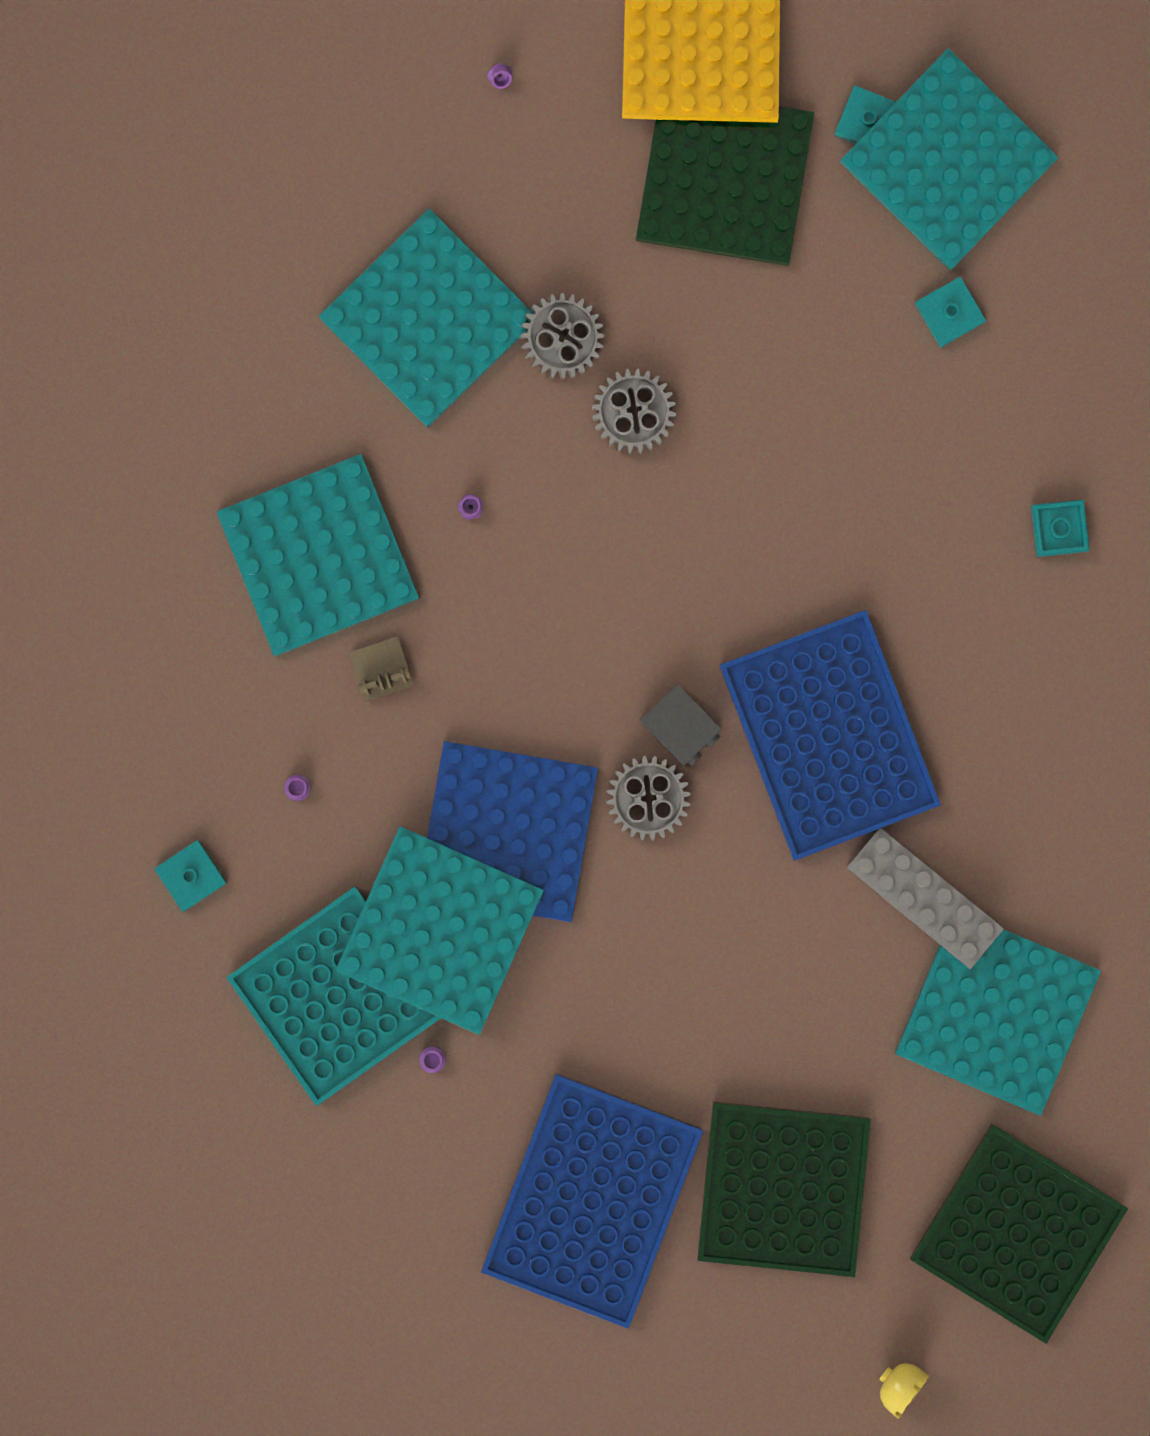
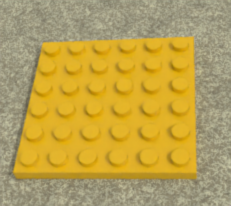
M625 0L622 119L778 123L780 0Z

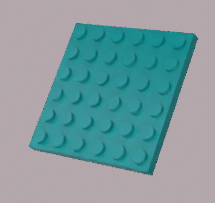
M947 48L839 162L950 271L1059 157Z
M429 208L318 317L429 428L520 339L519 335L527 332V330L521 327V324L530 322L525 318L526 313H533Z
M362 454L217 511L274 657L420 599Z
M399 826L335 971L480 1035L544 889Z
M356 886L226 977L316 1106L441 1019L335 971L366 903L365 898Z
M1004 929L971 969L967 968L939 945L894 1053L1041 1116L1101 970Z

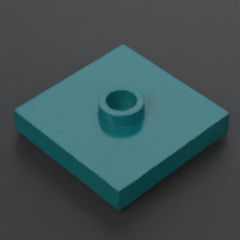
M854 85L834 135L856 144L896 102Z
M961 277L956 278L914 303L939 348L986 322Z
M1084 499L1030 506L1036 557L1090 551Z
M196 840L154 868L182 913L227 884V881L199 840Z

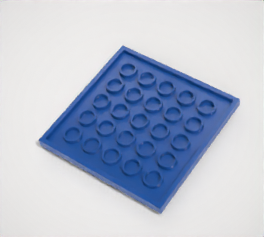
M444 741L427 838L544 889L533 916L572 922L598 768Z

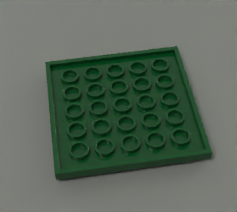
M779 106L778 123L656 120L636 241L789 266L814 112Z
M713 1101L697 1260L855 1277L871 1119L868 1117Z
M991 1123L910 1256V1259L1047 1344L1128 1208Z

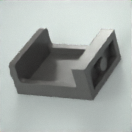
M678 684L639 721L666 747L682 766L686 763L690 766L702 756L699 751L705 745L710 748L720 738L717 733L721 728Z

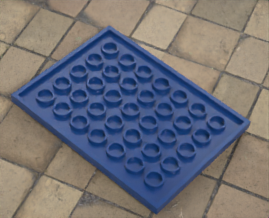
M866 610L719 665L793 861L941 805Z
M556 1073L481 1273L629 1329L703 1129Z

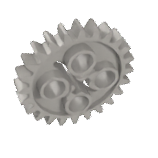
M561 293L557 301L555 296L551 294L549 295V303L543 298L540 299L541 308L532 305L531 309L534 315L530 313L525 314V318L530 322L521 324V327L527 330V333L519 335V338L527 339V343L523 344L521 349H529L530 351L525 358L533 357L535 360L531 366L535 367L540 364L541 374L549 369L550 378L554 377L556 372H559L560 379L565 378L566 372L573 378L575 377V369L581 374L584 373L583 364L587 367H592L593 363L590 358H599L595 349L603 348V345L597 342L598 339L605 337L604 334L597 333V329L601 328L603 324H595L594 321L598 318L599 314L591 315L589 313L593 307L592 305L586 308L582 307L584 304L583 298L575 303L574 294L570 295L568 300H565L564 293ZM553 312H559L562 315L563 322L561 325L553 323L551 319ZM543 323L547 324V326L550 327V328H551L553 331H555V332H552L551 330H548V329L543 328V327H542V324H543ZM575 325H581L585 329V336L583 338L575 336ZM565 331V338L582 345V348L578 349L566 339L560 342V336L557 333ZM541 334H545L550 338L551 343L548 348L542 347L539 344V336ZM563 347H567L572 351L573 357L571 361H566L562 358L561 350Z
M638 368L635 375H631L629 369H626L625 377L616 372V381L606 378L608 387L599 386V390L603 395L594 396V399L600 403L592 405V410L599 412L592 416V420L600 421L595 426V430H604L601 439L610 437L609 446L611 447L618 443L619 452L624 446H627L629 454L632 453L633 447H637L638 452L641 454L645 445L651 451L653 441L661 445L660 435L664 437L669 436L665 427L673 428L674 426L668 420L676 417L675 412L669 411V409L676 406V402H668L673 393H664L667 383L659 386V376H656L653 380L649 379L650 371H647L644 377L640 376ZM629 389L633 390L636 410H641L637 415L639 434L635 433L632 413H627L631 407L628 394ZM641 391H648L652 399L648 402H641L637 395ZM616 395H622L625 397L626 403L621 407H617L612 403V398ZM646 416H651L656 420V425L652 428H647L642 424V419ZM621 420H625L630 424L631 428L627 432H620L616 428V424Z
M643 756L642 764H638L636 759L633 758V767L630 768L624 763V773L615 771L619 778L618 781H609L615 786L614 790H607L606 792L613 795V799L606 801V804L614 805L609 814L618 815L614 820V824L621 821L624 823L621 828L622 832L627 828L631 829L630 837H633L636 832H640L641 840L645 838L646 834H649L653 841L655 833L658 832L662 838H665L664 830L668 829L671 833H674L672 824L675 823L681 826L682 823L678 819L679 815H688L682 810L683 807L691 805L684 801V797L691 795L690 792H683V788L688 785V782L680 783L679 779L683 776V773L676 775L673 773L676 765L671 766L669 769L666 768V759L659 765L657 764L656 756L653 757L651 763H648L646 756ZM645 775L649 776L650 794L656 796V800L651 801L653 821L651 822L648 820L647 803L641 801V796L646 794L644 785ZM658 776H662L667 780V787L661 792L653 788V780ZM631 779H637L641 783V790L637 794H631L627 790V783ZM661 802L667 803L670 807V813L666 817H659L656 814V806ZM634 805H640L644 809V816L640 820H633L630 817L629 810Z

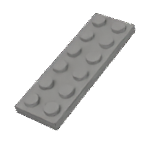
M881 828L847 867L849 871L969 969L975 965L1004 929Z

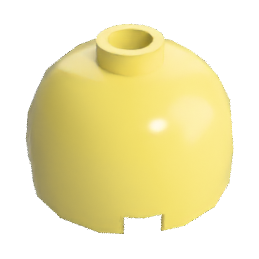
M909 1363L899 1364L893 1370L888 1367L879 1379L883 1382L880 1389V1399L885 1408L899 1419L930 1375L916 1365Z

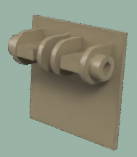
M398 636L349 652L364 702L414 686Z

